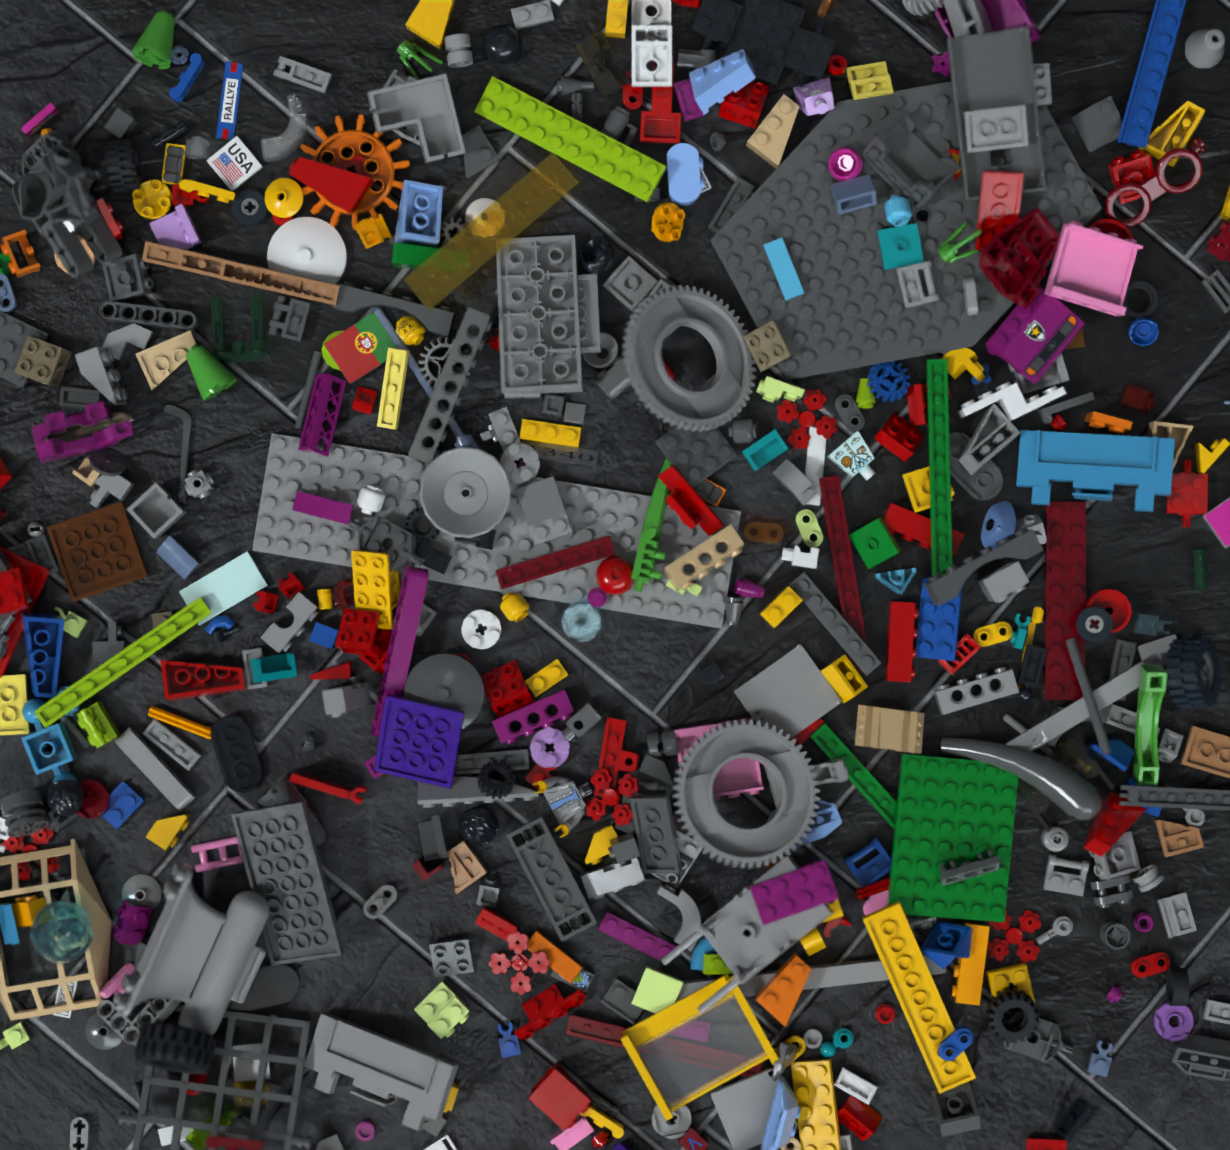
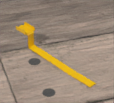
M1035 606L1033 608L1032 622L1028 626L1023 657L1026 645H1032L1036 623H1042L1044 610L1041 607ZM1017 684L1018 690L1023 687V684Z

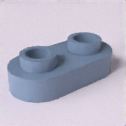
M0 273V280L4 282V285L0 287V310L11 312L16 308L17 300L10 279ZM6 299L10 300V304L8 306L4 305V301Z

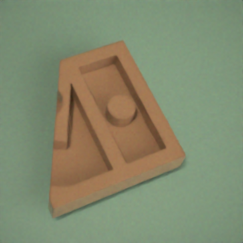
M1160 819L1154 820L1164 857L1204 847L1199 828Z
M465 839L448 851L456 894L488 872Z

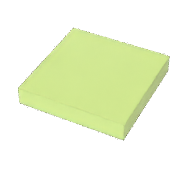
M646 966L631 1004L657 1013L675 1003L683 981Z

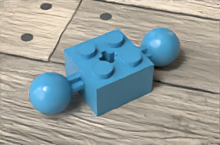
M36 698L28 700L22 708V714L27 722L34 724L37 732L21 739L35 774L38 775L52 769L55 775L53 782L77 780L73 774L66 772L63 765L78 758L64 723L60 722L45 728L34 713L45 702ZM49 744L53 746L52 751H47L46 747H48Z

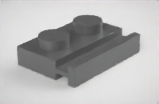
M617 977L600 1001L631 1024H634L637 1017L643 1011V1008L631 1004L636 990Z

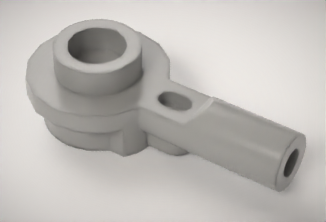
M1182 808L1186 812L1185 820L1190 826H1200L1205 821V813L1202 809Z
M1066 916L1057 917L1052 924V928L1037 937L1036 940L1041 945L1057 934L1060 936L1069 935L1073 929V923Z

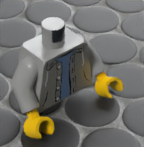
M559 776L534 782L533 785L538 784L540 786L539 791L535 793H544L560 825L554 831L561 829L563 834L559 838L566 836L579 823L585 813L584 807L586 803L583 798L593 793L590 785L587 782L577 787L574 780L570 781L567 777Z

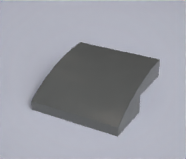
M44 534L7 548L51 569L49 575L59 572Z

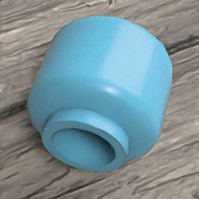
M900 195L891 196L884 205L886 219L894 226H903L912 217L910 202L905 197Z

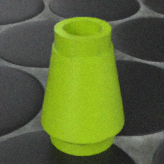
M868 378L860 379L856 398L858 408H873L876 402L874 393H870L872 386H867V383L870 381Z

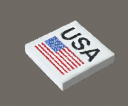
M238 136L206 160L232 192L263 168Z

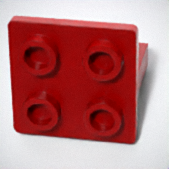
M892 413L874 439L906 462L914 454L924 435L919 429L908 424L903 417Z

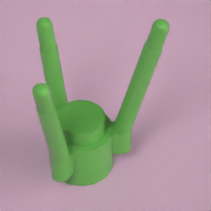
M408 40L401 43L397 49V52L401 55L399 59L417 80L420 79L408 60L415 59L428 71H433L417 55L418 52L439 64L443 63L436 56L420 48L414 42L411 44Z
M964 222L946 241L939 244L940 248L937 251L944 263L948 261L953 263L958 259L978 253V250H972L956 255L959 247L981 234L982 230H978L955 245L950 243L967 226L968 223Z

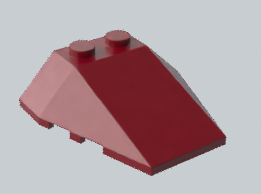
M1035 208L990 239L980 253L979 268L1002 296L1028 309L1039 294L1040 281L1046 275V265L1048 260L1052 259L1060 236L1040 209Z

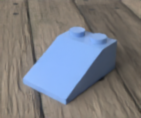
M404 180L396 222L395 243L432 248L437 246L440 242L442 186Z

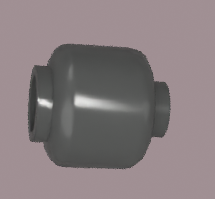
M736 418L733 424L729 425V436L733 437L734 442L737 444L753 443L755 438H758V423L752 418Z

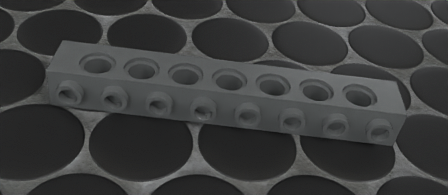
M468 307L408 456L430 464L432 460L438 457L440 450L437 449L439 442L444 443L448 433L444 431L447 423L451 425L455 416L452 410L455 405L459 406L463 395L459 394L462 386L466 388L470 376H467L470 368L474 369L478 360L475 357L477 349L481 351L485 339L482 338L485 331L489 332L493 323L490 320L491 315ZM477 325L480 329L479 335L471 336L468 332L469 327ZM465 343L470 344L472 347V352L469 355L461 352V346ZM461 362L465 367L464 372L456 373L453 369L454 364ZM448 381H454L457 384L455 391L450 392L446 389ZM441 399L449 402L447 410L439 408L438 402ZM433 418H439L442 421L440 428L432 427L431 420ZM426 436L432 437L434 445L431 447L425 446L423 439Z

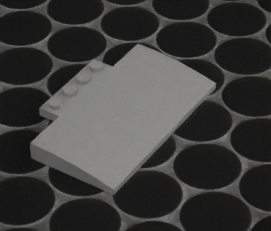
M575 235L496 239L501 392H583L581 353L601 352L597 274L577 275Z

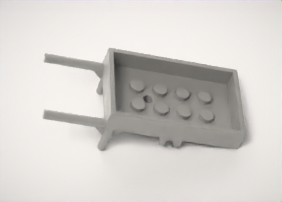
M786 856L753 884L746 887L702 925L697 926L696 931L661 959L662 963L667 965L704 935L734 974L733 979L697 1007L701 1014L740 983L742 985L748 982L834 913L828 903L763 926L750 887L801 869L791 856ZM747 929H749V930L751 931V935H750V936H747V935H746V930H747Z

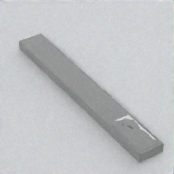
M1143 661L1092 691L1099 711L1139 687L1141 665H1144ZM1081 697L1008 741L1005 745L1032 752L1090 717L1084 697Z

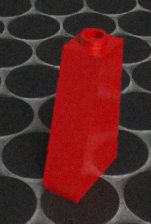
M299 157L298 160L295 159L289 168L291 170L290 175L352 215L374 182L366 176Z

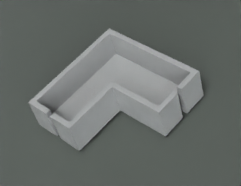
M446 74L367 93L371 112H376L372 116L376 133L416 125L425 164L443 160L444 155H446L447 159L466 153Z

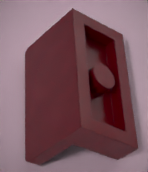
M421 856L414 861L412 866L422 881H425L443 869L445 862L442 861L430 869Z

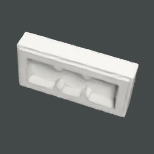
M842 1067L834 1082V1086L868 1105L878 1088Z

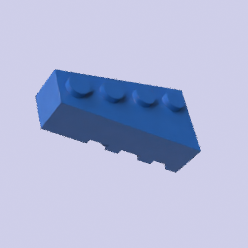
M21 612L32 692L35 697L54 698L57 691L64 618L61 615Z

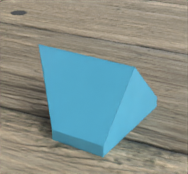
M916 568L882 572L874 575L877 580L896 594H902L916 573Z

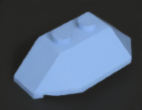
M823 800L814 802V804L819 806L818 809L813 810L818 814L817 817H811L815 824L808 825L812 829L811 832H805L807 838H800L802 844H795L796 848L826 837L842 824L835 804ZM773 810L767 822L773 817L776 810Z
M780 1076L778 1079L760 1150H778L787 1145L790 1137L795 1135L796 1125H794L795 1118L799 1119L801 1107H799L798 1099L784 1076Z

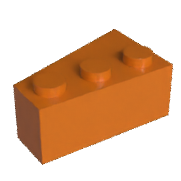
M794 953L755 995L756 1001L785 1027L811 972L810 965L797 953Z

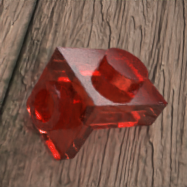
M1127 385L1120 403L1148 414L1149 410L1154 406L1155 396L1147 390Z
M349 579L337 582L338 586L333 587L336 594L333 596L335 606L340 607V610L350 608L344 589L354 586L353 581L349 582Z

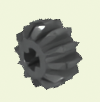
M451 217L450 224L447 220H444L443 222L446 227L440 226V230L444 232L440 233V238H445L441 244L444 246L448 243V250H451L454 245L455 250L459 251L460 243L465 248L467 245L463 241H471V238L466 236V234L472 233V230L466 229L469 224L468 222L462 224L463 219L461 217L458 218L456 223L455 218ZM459 229L457 230V232L460 235L455 236L454 239L451 238L453 236L450 234V232Z

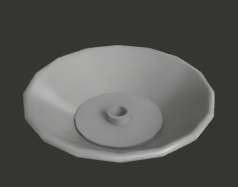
M458 447L443 452L429 464L421 479L420 500L425 515L437 529L453 537L472 538L488 533L502 521L510 506L511 485L506 470L494 456L479 448ZM463 490L470 492L468 497L462 495Z

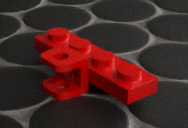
M607 717L598 770L601 771L604 768L609 770V776L613 779L610 783V788L616 789L619 770L626 772L637 770L640 755L637 752L623 749L627 720ZM628 758H631L633 760L632 765L628 764ZM595 789L594 796L603 797V793L606 790Z

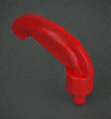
M843 916L829 920L824 927L823 934L826 938H829V932L837 925L852 926V923Z

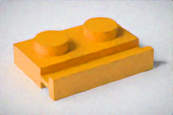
M379 214V217L376 219L371 217L355 224V228L366 249L384 242L383 239L387 237L389 239L392 238L382 214Z

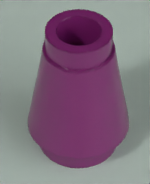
M743 577V579H737L734 593L738 594L739 597L763 598L765 587Z

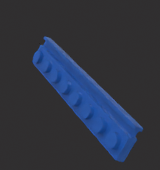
M1156 0L1118 136V143L1122 142L1127 143V145L1147 148L1187 0Z

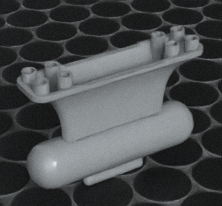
M184 862L183 865L175 863L171 871L175 881L173 884L166 882L163 889L167 902L138 966L135 967L132 976L125 974L122 979L121 985L124 986V994L117 992L113 1003L116 1004L115 1009L119 1010L120 1015L127 1017L137 1004L147 999L169 998L185 1002L180 1014L179 1026L193 1028L213 1036L218 1029L230 1000L237 1003L245 1001L262 964L266 951L256 946V943L266 923L270 908L268 901L261 894L253 891H244L238 893L233 898L225 915L210 907L196 894L191 884L193 870L190 864Z

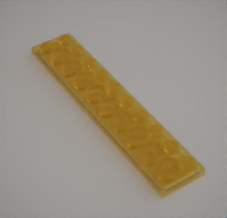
M551 153L403 281L430 311L578 184L577 180L556 155Z

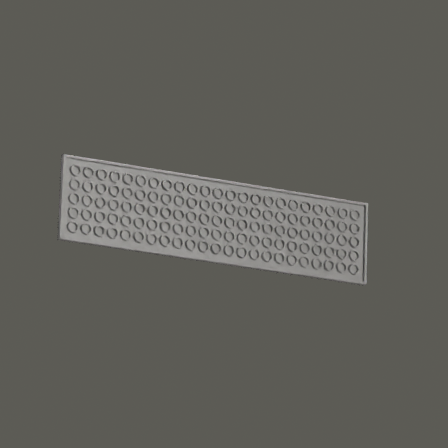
M272 433L252 551L352 567L351 552L358 550V531L350 528L347 524L293 511L292 508L297 491L354 505L351 521L355 520L362 525L375 515H378L406 530L405 519L413 509L422 507L420 500L421 479L429 464L406 455L334 443L331 444L329 456L324 457L314 452L299 451L301 438ZM318 441L317 448L323 450L324 442ZM535 477L523 484L510 482V506L502 521L492 529L496 530L493 550L455 542V537L440 530L437 538L424 544L453 556L445 574L424 565L420 567L414 562H409L407 566L428 569V580L504 593L512 592L513 594L518 592L522 596L593 607L589 604L587 596L591 589L600 588L596 580V571L601 561L606 558L502 590L496 570L610 536L616 554L613 556L624 557L634 567L642 527L651 496L555 480L573 533L535 546L516 489L544 480V478ZM367 484L382 488V492L385 494L381 511L373 512L372 515L361 512L362 508L356 503L360 489L365 486L367 487ZM468 490L462 491L464 497L469 496L470 492ZM666 503L661 535L658 540L660 548L657 551L667 552L666 560L655 559L656 567L653 569L661 571L663 573L662 578H651V585L644 583L642 592L634 591L636 581H634L630 590L620 595L607 594L606 603L602 607L594 608L722 629L725 611L724 601H726L733 563L732 556L725 559L726 563L716 569L714 566L708 570L710 573L704 578H696L692 581L702 587L698 597L687 590L682 595L667 587L668 577L664 573V569L730 524L738 533L741 511L709 506L724 525L708 536L699 524L690 529ZM426 517L419 518L415 524L416 529L421 533L429 531L431 527L430 520ZM392 539L386 541V548L390 549L393 546ZM722 544L716 546V549L721 553L727 551L726 547ZM707 555L700 556L702 563L710 562V558ZM691 566L683 568L684 572L688 574L694 573ZM406 567L399 570V575L404 576Z

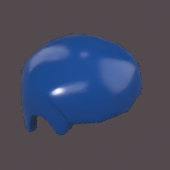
M1143 316L1131 322L1128 333L1134 344L1147 346L1157 340L1159 328L1152 318Z

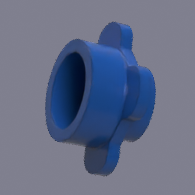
M983 364L984 370L982 372L986 378L980 383L984 382L987 384L991 381L988 372L990 367L987 364ZM972 375V383L978 385L979 382Z

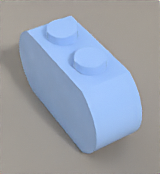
M676 144L670 148L666 156L669 198L678 205L686 206L697 201L700 197L701 189H705L704 177H700V169H703V157H699L698 150L690 144Z

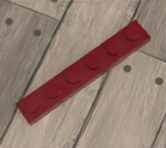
M607 536L496 570V575L502 590L616 554L611 538Z

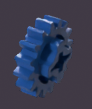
M895 361L875 364L869 370L871 373L867 375V378L870 380L867 386H872L870 393L876 392V398L883 397V402L888 398L890 402H894L895 399L900 400L908 392L907 388L910 386V383L906 382L910 376L904 374L907 369H901V363L895 365ZM900 384L899 390L896 391L897 385Z

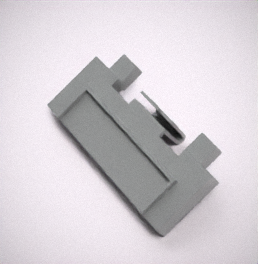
M321 1013L305 1062L306 1068L319 1072L314 1088L327 1094L334 1093L339 1075L342 1073L354 1078L352 1085L360 1088L351 1090L350 1093L383 1107L394 1104L398 1096L410 1101L402 1124L417 1131L422 1130L426 1117L434 1120L442 1118L458 1068L457 1064L329 1013Z

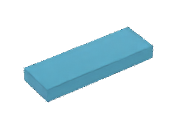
M779 238L764 244L763 247L785 301L804 294L783 239Z

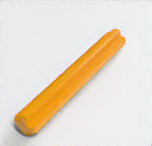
M150 707L148 716L211 740L210 727L158 707Z

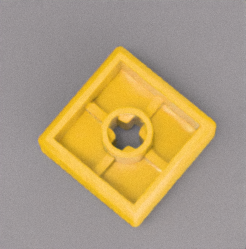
M1025 963L986 972L992 996H998L996 992L999 990L1001 993L1005 992L1004 989L1009 987V983H1012L1019 992L1023 990L1026 995L1029 994L1035 1003Z

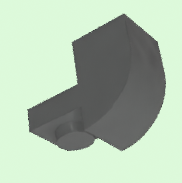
M108 621V641L92 642L93 662L108 661L127 648L128 641H120V637L123 636V626L120 625V621Z

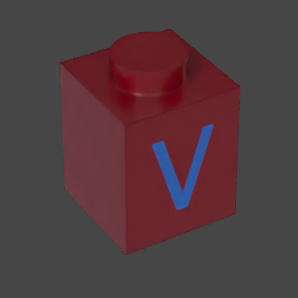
M692 1124L686 1133L678 1138V1143L685 1150H709V1141Z

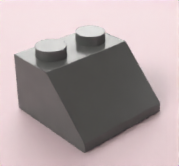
M970 1083L961 1084L939 1094L938 1090L931 1091L942 1137L981 1129L980 1116Z

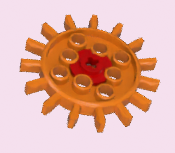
M359 114L356 130L346 131L341 117L335 116L338 133L328 137L322 128L316 126L315 131L323 140L322 144L317 150L305 144H301L300 148L306 154L313 156L312 161L346 171H353L355 169L357 174L366 176L374 182H381L382 189L380 191H373L371 185L353 215L309 186L302 187L301 189L303 196L316 192L320 198V201L310 210L313 215L318 214L327 205L334 210L330 219V226L335 228L339 222L340 215L347 214L352 215L351 224L353 230L357 231L355 224L359 223L360 214L370 212L373 219L378 218L379 215L376 212V208L383 202L395 211L399 209L397 203L388 196L393 187L402 190L403 182L395 180V170L410 167V162L407 160L393 162L390 153L402 145L401 140H394L388 146H385L379 140L384 132L376 133L375 131L371 135L363 131L365 125L363 115ZM365 143L372 145V150L368 153H364L361 150L362 145ZM350 148L353 150L350 158L342 156L344 149ZM325 154H333L334 159L331 163L323 162ZM370 162L377 164V169L374 172H369L366 169Z

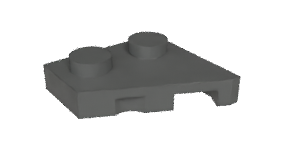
M479 125L462 135L466 152L464 154V164L467 180L500 160Z

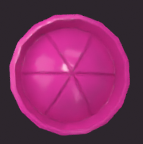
M848 146L835 149L828 159L830 174L839 181L856 178L862 169L861 155L856 149Z

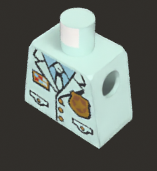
M858 431L827 456L851 477L859 472L867 481L875 474L868 465L874 459V456Z

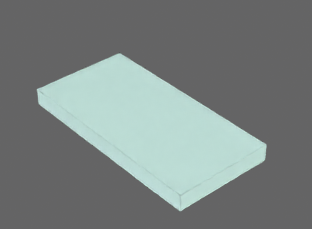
M247 551L179 592L187 605L201 597L212 612L198 622L200 626L267 587L268 584Z

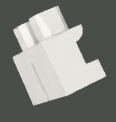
M796 545L794 549L783 548L781 560L792 561V566L816 569L819 549L810 548L809 553L800 552V548Z

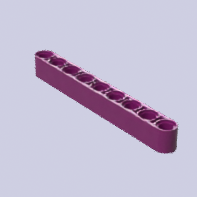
M407 566L404 572L372 722L371 734L374 737L380 736L386 695L391 694L403 697L428 581V569Z

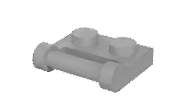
M931 261L896 269L905 308L940 301L932 276ZM918 270H923L929 294L927 297L923 295Z
M1049 854L1043 889L1083 896L1089 861H1074L1057 858L1056 855ZM1054 866L1079 869L1080 873L1076 875L1054 871Z

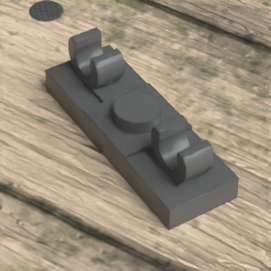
M988 850V858L985 859L981 853H978V861L964 862L958 868H955L953 861H950V869H945L942 863L939 868L941 872V886L999 870L1000 860L998 856L993 857V852Z

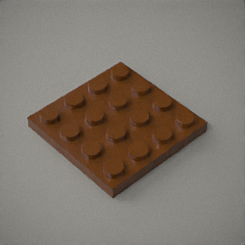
M122 501L46 527L72 602L149 577Z

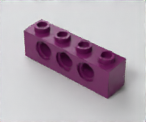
M563 689L494 719L492 724L500 742H506L508 745L517 741V736L519 735L529 736L536 732L535 728L542 726L545 729L554 725L553 721L558 718L563 721L572 717L571 713L574 712V708L566 690ZM553 704L557 706L558 712L556 715H549L547 713L548 705ZM530 713H537L540 720L537 723H531L528 719ZM517 720L521 723L519 731L511 729L510 723Z

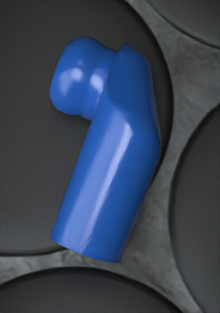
M228 615L215 616L204 630L212 635L218 627L231 629L234 626V620Z

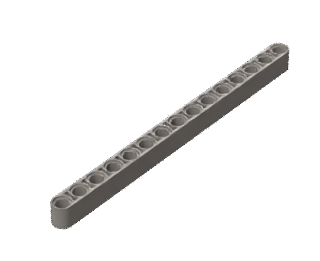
M922 954L931 975L947 972L946 967L944 969ZM880 958L810 966L811 972L802 990L889 980ZM778 970L759 972L748 982L742 985L740 983L738 986L744 997L755 996ZM720 977L683 981L675 1002Z

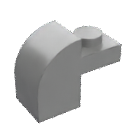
M787 459L773 472L777 479L803 505L818 493L809 479Z
M102 475L94 481L100 488H96L91 494L90 498L92 500L90 504L100 508L110 493L120 500H125L135 484L121 475Z

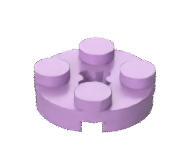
M547 727L537 732L531 740V756L536 764L541 767H559L569 756V742L560 730ZM546 744H549V745H550V744H553V745H554L553 748H554L555 751H554V752L549 751V752L547 753V752L545 751V750H546V746H545V745H546Z

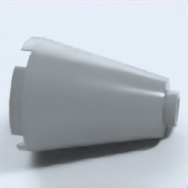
M1199 29L1194 31L1185 41V57L1188 62L1196 68H1211L1215 66L1224 54L1225 37L1223 33L1216 29Z

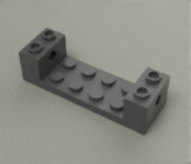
M543 814L507 832L506 836L560 940L563 942L597 924V917L589 902H586L551 835L552 831Z

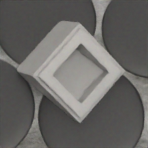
M566 402L564 422L583 424L586 405Z

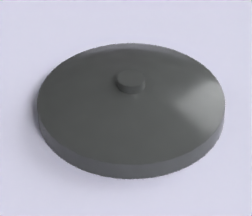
M446 653L432 655L420 661L410 672L404 689V698L465 711L462 729L476 719L483 706L485 695L484 684L477 669L466 659Z

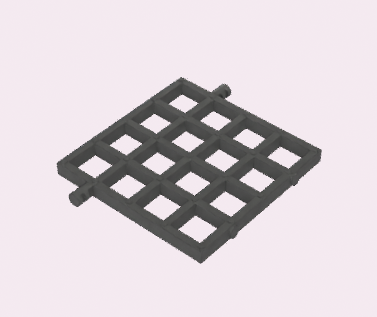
M162 1002L160 1004V1010L164 1008L165 1003ZM178 1005L174 1012H182L184 1005ZM225 1011L222 1018H229L224 1048L215 1047L214 1055L223 1056L218 1086L191 1083L190 1073H182L181 1081L153 1078L155 1068L146 1065L138 1117H134L133 1113H129L126 1116L125 1112H121L119 1116V1125L127 1123V1126H132V1124H136L132 1150H141L145 1123L174 1126L170 1150H179L182 1127L211 1131L210 1136H219V1132L246 1135L248 1136L247 1140L256 1141V1137L285 1140L284 1150H292L293 1145H298V1148L305 1146V1149H310L312 1137L307 1136V1139H304V1136L299 1135V1138H296L294 1133L311 1022L280 1018L278 1015L272 1014L264 1016ZM237 1020L266 1023L261 1053L232 1050ZM274 1024L302 1028L298 1058L269 1054ZM231 1057L260 1060L255 1091L227 1087ZM268 1062L297 1065L292 1096L263 1092ZM152 1085L180 1088L175 1119L147 1116ZM188 1090L217 1093L212 1124L184 1120ZM225 1094L254 1098L249 1129L221 1125ZM262 1099L291 1103L286 1133L257 1130Z

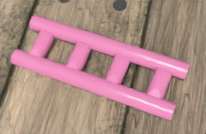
M237 836L191 846L192 853L199 852L201 864L195 865L197 873L243 863ZM238 844L240 856L228 858L226 846ZM218 848L220 860L209 862L206 850Z

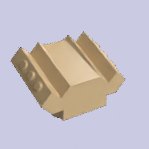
M858 705L855 745L921 754L925 713Z

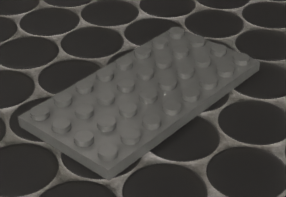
M305 800L231 814L251 891L264 896L269 904V915L262 932L271 966L342 956L345 952Z

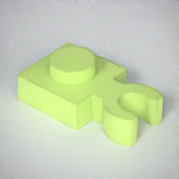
M55 607V610L64 618L63 630L78 638L88 620L72 611H69L66 615L62 608Z

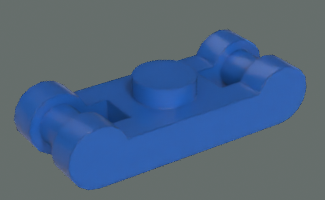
M198 53L191 55L190 66L181 73L179 77L180 82L177 87H173L169 91L170 97L177 103L184 100L205 65L204 59Z

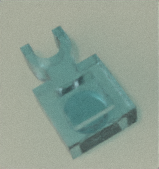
M1137 613L1134 632L1156 636V631L1158 630L1160 633L1169 634V631L1163 630V625L1171 624V621L1161 620L1158 622L1159 616Z

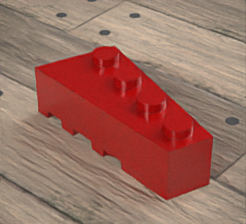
M160 660L165 699L168 701L248 690L245 669Z

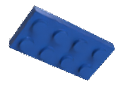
M923 578L916 657L956 661L963 586L957 597L942 605H934L924 585L929 582V579Z

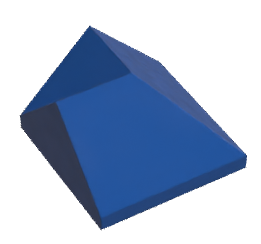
M1117 738L1108 739L1112 753L1102 755L1098 741L1086 743L1085 746L1115 768L1124 772L1128 768L1135 752Z
M937 921L921 946L920 951L943 969L955 958H970L972 927Z

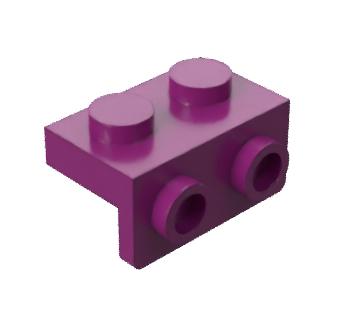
M123 900L122 906L118 910V923L114 926L113 930L114 937L120 944L138 945L144 939L152 908L147 905L131 904L128 900Z

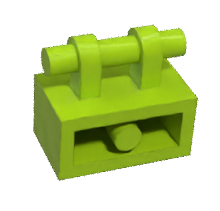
M101 701L81 710L77 714L79 726L82 729H86L89 734L87 736L88 741L92 746H96V748L104 746L121 735Z

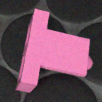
M131 963L125 964L98 993L103 998H109L117 992L124 994V986L121 985L122 979L125 974L131 975L134 971V966Z

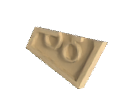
M191 330L136 353V357L151 390L187 359V349L197 344Z

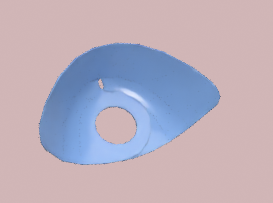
M1003 501L994 504L988 510L981 531V541L984 547L991 546L993 548L998 545L997 541L1005 537L1010 539L1013 537L1016 517L1010 502ZM993 519L994 526L988 531L986 528L987 522Z

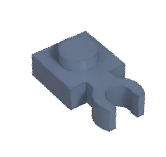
M1098 1039L1096 1043L1098 1052H1091L1086 1071L1107 1077L1112 1058L1107 1056V1054L1111 1052L1113 1045L1111 1042H1108V1046L1103 1049L1101 1048L1102 1040Z

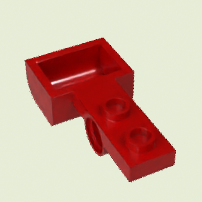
M654 62L653 71H655L658 67L656 62ZM672 63V87H653L651 111H641L640 142L680 143L681 113H671L674 63Z

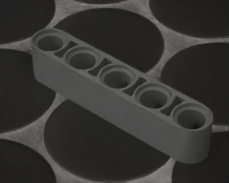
M112 301L103 302L99 308L100 315L110 321L188 331L196 329L199 325L198 317L194 313L185 310ZM109 306L114 307V313L111 316L106 315V309ZM132 308L134 315L132 318L127 319L125 313L128 309ZM148 311H153V319L146 321L145 314ZM172 313L173 321L166 323L165 316ZM187 316L193 317V323L190 326L184 324Z

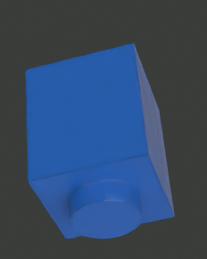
M316 622L309 641L333 649L339 629Z

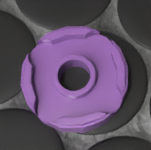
M1168 1001L1157 1008L1153 1017L1157 1033L1170 1041H1180L1186 1038L1194 1026L1193 1014L1187 1006H1170ZM1172 1016L1179 1018V1022L1175 1026L1169 1025V1019Z

